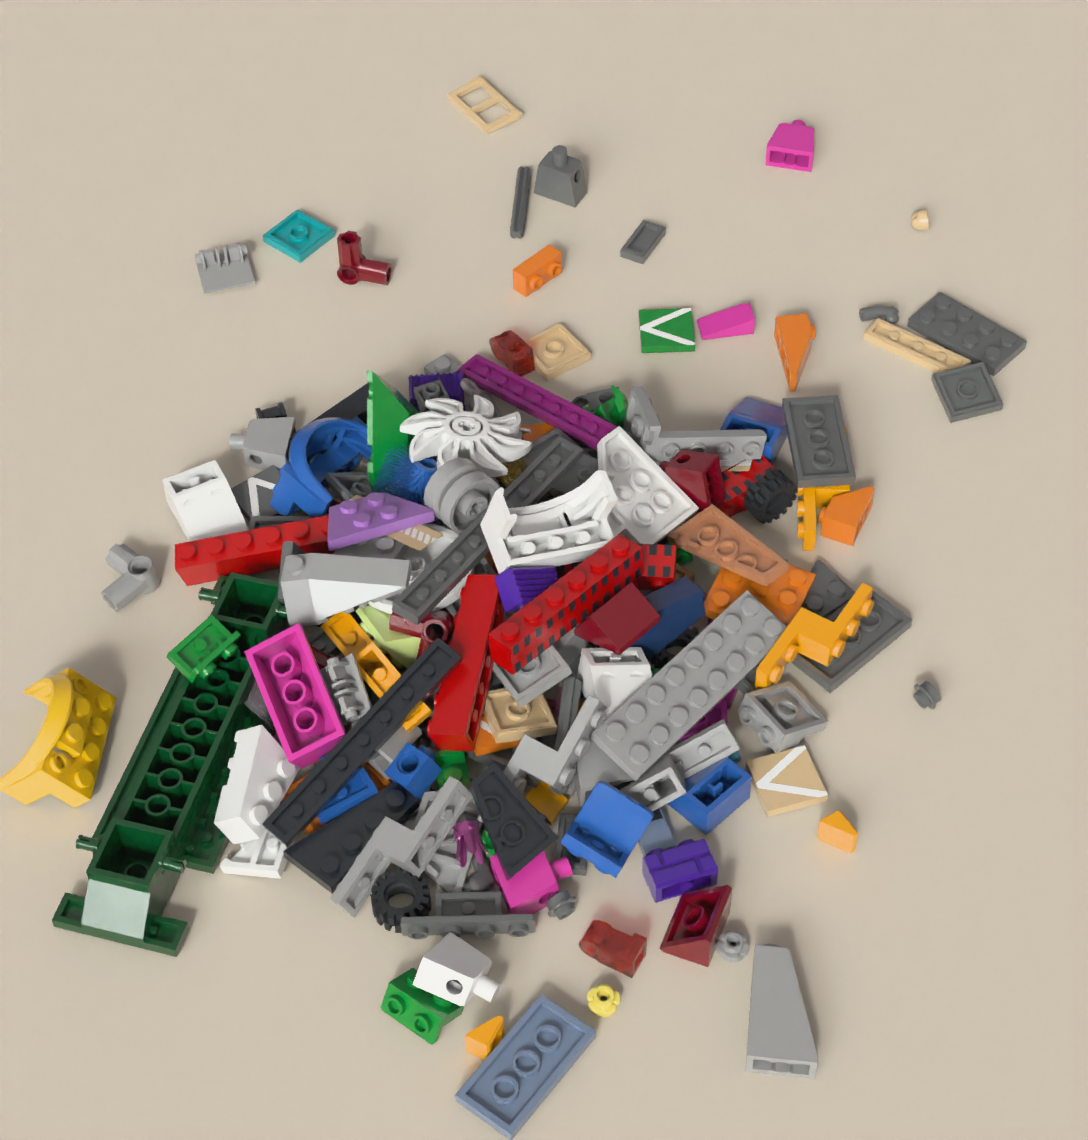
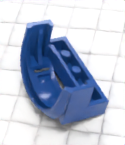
M357 416L352 420L330 417L315 420L301 428L291 443L289 461L279 471L281 476L272 490L274 494L270 506L282 516H292L300 509L312 518L328 515L326 512L333 497L326 490L329 487L324 477L326 473L351 472L359 465L362 456L367 460L370 459L372 451L370 444H367V425ZM334 436H337L336 440L332 443ZM322 450H327V451H326L325 453H323V454H321V453L319 452V451H322ZM319 452L311 459V461L308 464L307 458L312 454Z

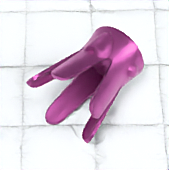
M463 817V821L453 827L455 841L457 842L456 861L459 860L460 867H465L466 849L468 847L469 852L475 855L477 862L483 864L484 857L480 844L488 856L490 854L479 835L478 822L474 820L466 821V817Z

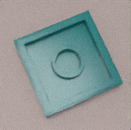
M297 209L263 235V241L301 263L335 237V232L333 228Z

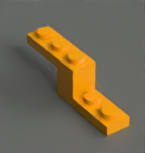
M850 485L796 487L798 489L796 496H801V500H797L796 515L797 517H802V522L798 521L797 539H802V551H814L816 508L828 507L832 497L850 492Z
M862 583L834 622L801 607L757 667L755 688L763 689L771 686L772 683H778L784 672V666L787 662L792 663L797 653L827 667L834 657L839 658L844 651L847 638L855 636L860 626V620L863 616L867 618L873 609L874 601L871 600L873 587Z
M342 611L328 619L329 621L320 627L345 657L354 653L362 678L380 699L402 675L350 613L345 614ZM423 702L402 726L410 733L433 712Z

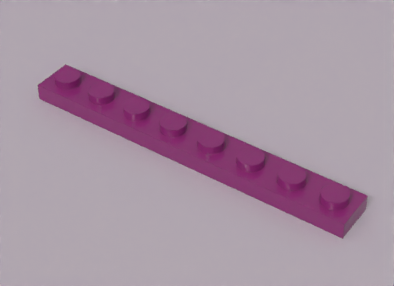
M475 354L457 369L458 373H463V379L468 378L477 387L554 428H560L565 434L597 450V444L600 440L617 428V426L478 354Z

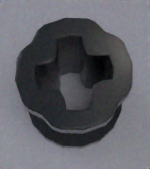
M282 402L277 403V406L262 410L255 408L257 419L287 417Z

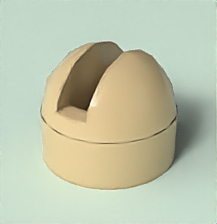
M927 209L919 210L912 214L911 225L916 230H929Z

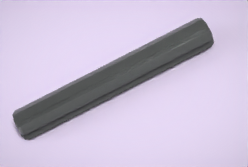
M520 166L517 171L510 225V236L513 239L516 237L521 239L524 236L531 169L528 166L525 168Z
M569 677L563 681L555 742L556 751L559 750L578 715L582 682L579 679H575V677ZM569 784L563 786L561 791L551 786L549 789L557 795H562L568 792Z

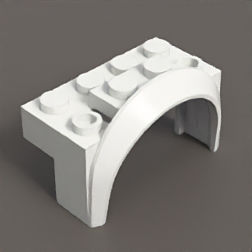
M597 470L582 485L562 496L525 507L508 508L503 496L504 489L501 487L495 491L480 524L499 574L509 568L556 567L584 561L614 538L607 517L618 499L607 472L603 470ZM565 513L569 518L571 524L570 527H568L565 517L563 515Z

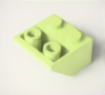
M371 605L365 608L359 607L356 610V613L362 620L359 624L369 637L375 638L373 642L384 655L387 652L390 654L389 658L399 669L403 667L408 669L416 661L421 638L389 630L391 614L380 611Z

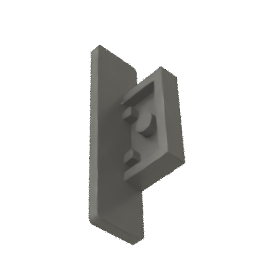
M502 892L435 893V916L401 917L400 925L402 935L408 936L411 939H425L430 935H442V937H445L450 932L458 937L474 934L480 938H490L495 934L524 937L528 933H535V915H502Z

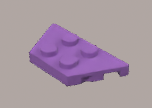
M384 492L371 493L367 497L343 501L339 505L329 507L328 549L333 551L435 521L434 510Z

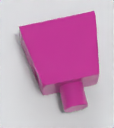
M794 120L792 124L780 123L767 143L765 165L811 172L814 154V129L806 126L802 120Z
M542 851L507 881L497 855L489 857L493 876L500 892H502V897L510 915L535 914L547 907L545 905L546 902L559 893L557 880L573 875L566 856L548 862L544 851Z

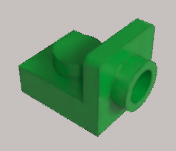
M446 750L433 752L437 756L434 762L442 769L436 778L438 790L443 787L449 776L459 780L469 789L470 779L465 762V752Z

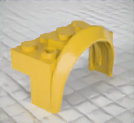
M67 668L58 674L37 681L23 692L25 695H32L48 705L45 721L32 746L19 763L0 778V790L25 805L48 794H52L75 808L90 801L116 697L73 669ZM55 746L63 752L58 753L53 750V747Z

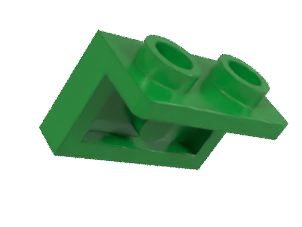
M210 615L167 654L166 658L191 683L195 682L200 676L206 679L217 668L215 663L221 657L227 660L239 648L236 643L241 634L237 630L231 634L213 615Z
M411 968L389 982L381 1004V1010L432 1045L438 1041L442 1027L460 1016L464 1006H459L414 986L413 982L417 970Z

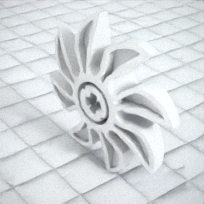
M474 395L472 412L464 411L463 404L457 400L448 398L426 400L425 406L430 411L412 415L400 425V432L416 435L412 439L409 448L411 462L414 463V461L437 456V469L449 460L460 457L469 459L489 477L507 475L508 469L502 463L520 459L532 448V442L516 439L521 426V416L518 411L499 418H493V404L486 398Z

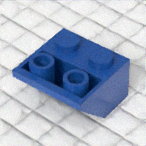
M725 757L684 779L687 793L667 804L704 835H707L750 798L752 776L731 759Z

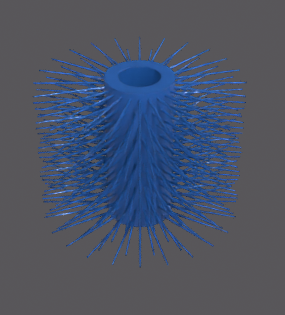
M398 454L395 455L402 460L395 459L400 463H396L393 460L388 462L386 469H390L397 474L390 471L387 474L383 473L381 479L388 481L380 480L383 483H379L377 486L381 485V487L376 489L425 506L424 492L431 476L437 470V461L434 460L437 456L433 459L426 458L412 463L410 458L404 454H401L404 457ZM392 462H393V463L399 465L400 467L395 466V465L393 466V465H391V464H389V463H392Z

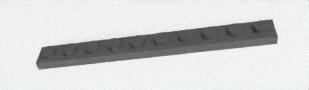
M558 436L504 490L503 496L507 507L517 508L535 505L582 457L583 449ZM488 507L393 601V612L418 625L486 556L490 549L480 524Z

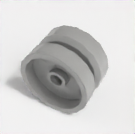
M458 457L449 460L436 470L425 488L423 499L425 506L434 510L435 516L455 533L461 534L489 506L495 491L499 489V485L469 459Z

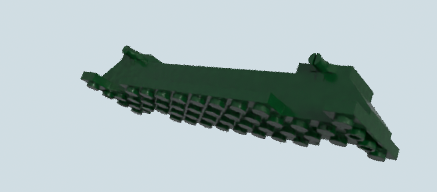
M231 572L229 576L220 575L213 590L204 587L200 588L198 599L210 601L211 604L215 605L210 615H213L231 634L236 630L241 634L236 643L239 648L227 660L221 657L215 663L217 668L206 679L200 676L195 682L191 683L176 667L174 668L92 838L79 835L76 840V849L93 852V858L86 870L88 876L86 896L82 897L65 892L52 918L54 927L178 957L189 931L188 922L164 917L162 913L180 874L184 873V869L190 868L214 874L229 841L224 833L214 824L222 787L227 785L231 769L227 768L229 758L234 757L237 742L234 741L236 731L263 725L273 738L276 734V729L244 651L291 627L288 623L285 604L278 599L279 582Z

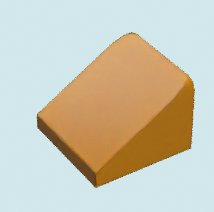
M541 781L537 788L532 787L525 799L535 811L547 816V823L552 825L567 805L568 799L563 794L557 795L551 792L550 786Z
M838 810L820 820L817 833L819 840L849 853L855 851L858 832L842 812Z
M498 1015L465 1035L466 1051L485 1060L505 1036L503 1017Z

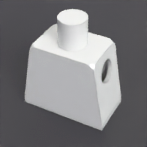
M451 932L423 956L413 982L414 986L459 1006H465L475 995L492 1003L501 988V984L487 977L492 965L491 959Z

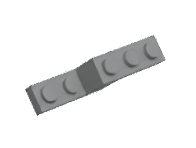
M588 695L558 751L524 734L503 773L520 793L523 792L527 781L525 778L527 774L561 791L563 786H567L571 782L575 773L573 767L578 758H582L587 753L591 743L589 738L594 729H599L606 717V712H604L606 706L600 700ZM479 816L477 820L483 823L481 816Z
M723 719L673 746L642 778L621 788L620 791L654 811L687 793L684 779L740 750L739 744Z
M449 776L443 787L439 789L437 796L425 814L421 816L414 830L385 816L362 852L356 857L354 864L343 880L337 885L330 899L344 912L355 917L370 895L372 886L376 885V879L379 876L382 877L390 863L419 877L471 800L472 794L459 780Z

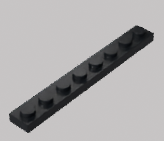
M437 638L262 823L264 828L288 848L462 662L461 656L441 639Z

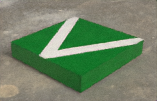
M691 308L639 310L638 318L642 353L695 351Z

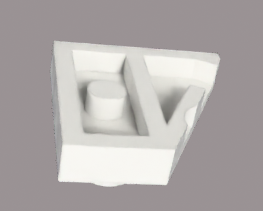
M265 829L259 839L239 843L241 849L231 860L225 858L220 864L223 873L281 879L287 863L283 851L287 847Z

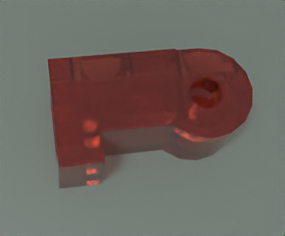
M507 330L489 339L490 348L494 356L500 359L509 368V371L521 377L535 371L533 349L513 331Z
M593 920L579 941V947L586 955L597 960V962L633 978L646 956L647 938L637 933L630 936L614 929L604 921Z

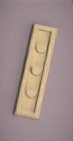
M877 318L864 332L863 340L935 373L971 365V360L880 318Z

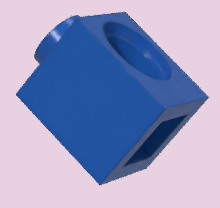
M407 742L384 773L393 782L420 800L442 769L434 762L437 756L423 745L417 749Z

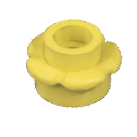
M600 984L597 988L593 987L588 992V1006L595 1015L608 1017L616 1011L621 997L619 992L614 991L611 985ZM601 997H606L607 1000L601 1001Z

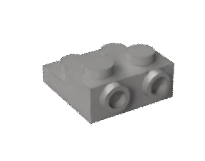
M790 681L746 693L737 711L741 722L744 725H750L758 733L761 744L771 747L775 753L798 746L802 737L823 731L828 723V720Z

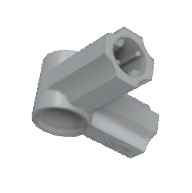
M116 543L109 549V553L105 558L106 562L122 576L104 589L101 595L109 607L117 612L139 594H148L155 591L160 581L153 562L149 557L137 554L125 544L118 545Z

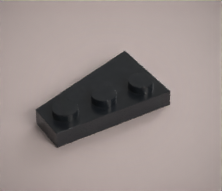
M495 762L468 784L507 881L558 839L557 835Z

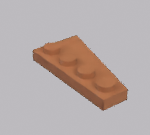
M713 504L667 535L669 544L676 545L680 549L764 586H768L789 571L787 561Z

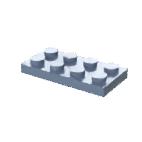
M540 994L455 1094L456 1102L509 1140H512L596 1038V1031Z

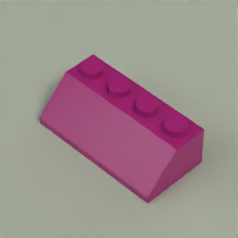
M298 623L244 652L288 762L304 769L329 753L346 735V732L302 625Z

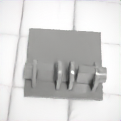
M239 242L227 245L228 252H226L224 245L222 246L223 253L220 254L218 248L214 247L215 255L212 249L199 250V253L195 254V261L204 294L255 284L247 256L246 244L241 245Z
M354 653L340 660L339 657L330 658L327 660L328 666L320 669L343 727L362 718L372 708Z

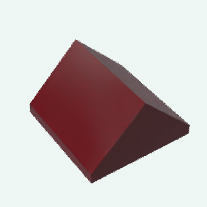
M631 582L574 630V634L621 655L661 621V618Z
M723 885L682 894L659 949L664 953L709 967L716 949V943L719 942V936L722 934L730 914L732 888L729 885Z

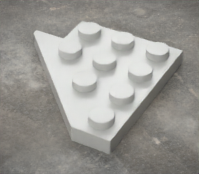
M620 426L604 436L597 444L598 470L607 472L618 499L607 517L614 538L618 534H622L636 544H657L692 517L699 509Z

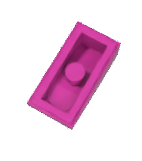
M744 303L697 319V325L702 340L754 334L755 318L750 303Z

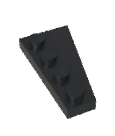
M394 782L283 851L284 858L330 893H333L385 816L402 824L419 807V800Z

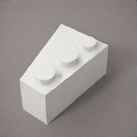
M263 725L236 731L234 741L237 742L234 757L229 758L227 768L231 769L227 785L222 787L214 824L233 844L259 839L265 830L262 823L279 806L300 767L288 762L284 749Z

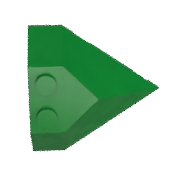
M367 371V382H369L367 444H370L372 451L367 462V471L371 489L374 490L379 487L376 483H383L380 480L376 481L378 480L376 478L383 475V473H388L381 471L382 469L388 471L386 469L388 462L392 461L393 457L402 460L395 456L397 452L393 450L396 449L401 454L406 455L403 452L405 450L409 454V443H411L416 435L400 432V425L410 416L418 414L419 411L396 388L373 371ZM392 462V463H389V464H391V465L394 464L395 466L400 467L399 465H397V464H395V463H393V462Z

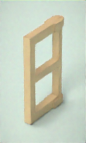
M481 75L447 94L448 99L486 135L522 117V112L515 108ZM480 87H483L491 95V97L471 108L460 99V97ZM498 102L509 111L489 124L477 115Z

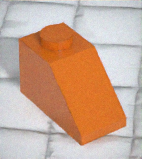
M868 486L832 497L828 507L823 506L818 517V523L822 524L820 536L853 546L872 508L875 488Z

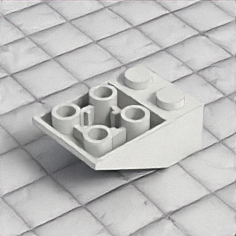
M216 460L162 480L167 503L188 541L242 532L249 529L227 479Z
M629 647L621 655L605 648H582L576 679L582 682L581 690L585 699H587L588 695H591L606 706L604 711L606 712L605 720L652 678L650 664L641 647Z

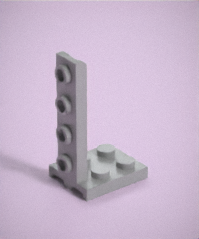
M631 388L623 430L653 461H670L681 450L715 454L719 456V460L761 459L767 437L763 430L661 431L659 415L655 414L652 401L647 397L644 388Z

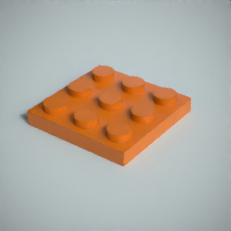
M788 564L789 571L768 586H764L721 567L704 601L706 612L704 616L715 620L748 590L784 625L788 626L801 607H803L815 581L816 574Z

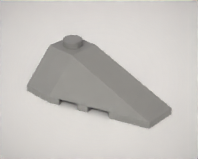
M321 553L286 556L281 577V587L289 625L291 627L298 623L302 626L320 625L329 621V616L342 611L348 614L355 611L354 607L368 601L376 603L403 592L409 586L412 562L400 559Z

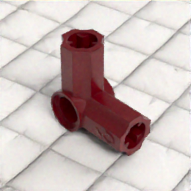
M348 230L345 233H340L337 238L340 263L337 276L340 281L348 285H354L359 280L389 285L392 264L366 259L362 254L361 237L357 235V232Z
M445 611L430 612L418 625L392 612L389 622V630L421 638L416 660L437 638L448 645L450 634L454 628L453 618ZM437 623L441 625L444 633L435 632L431 624Z

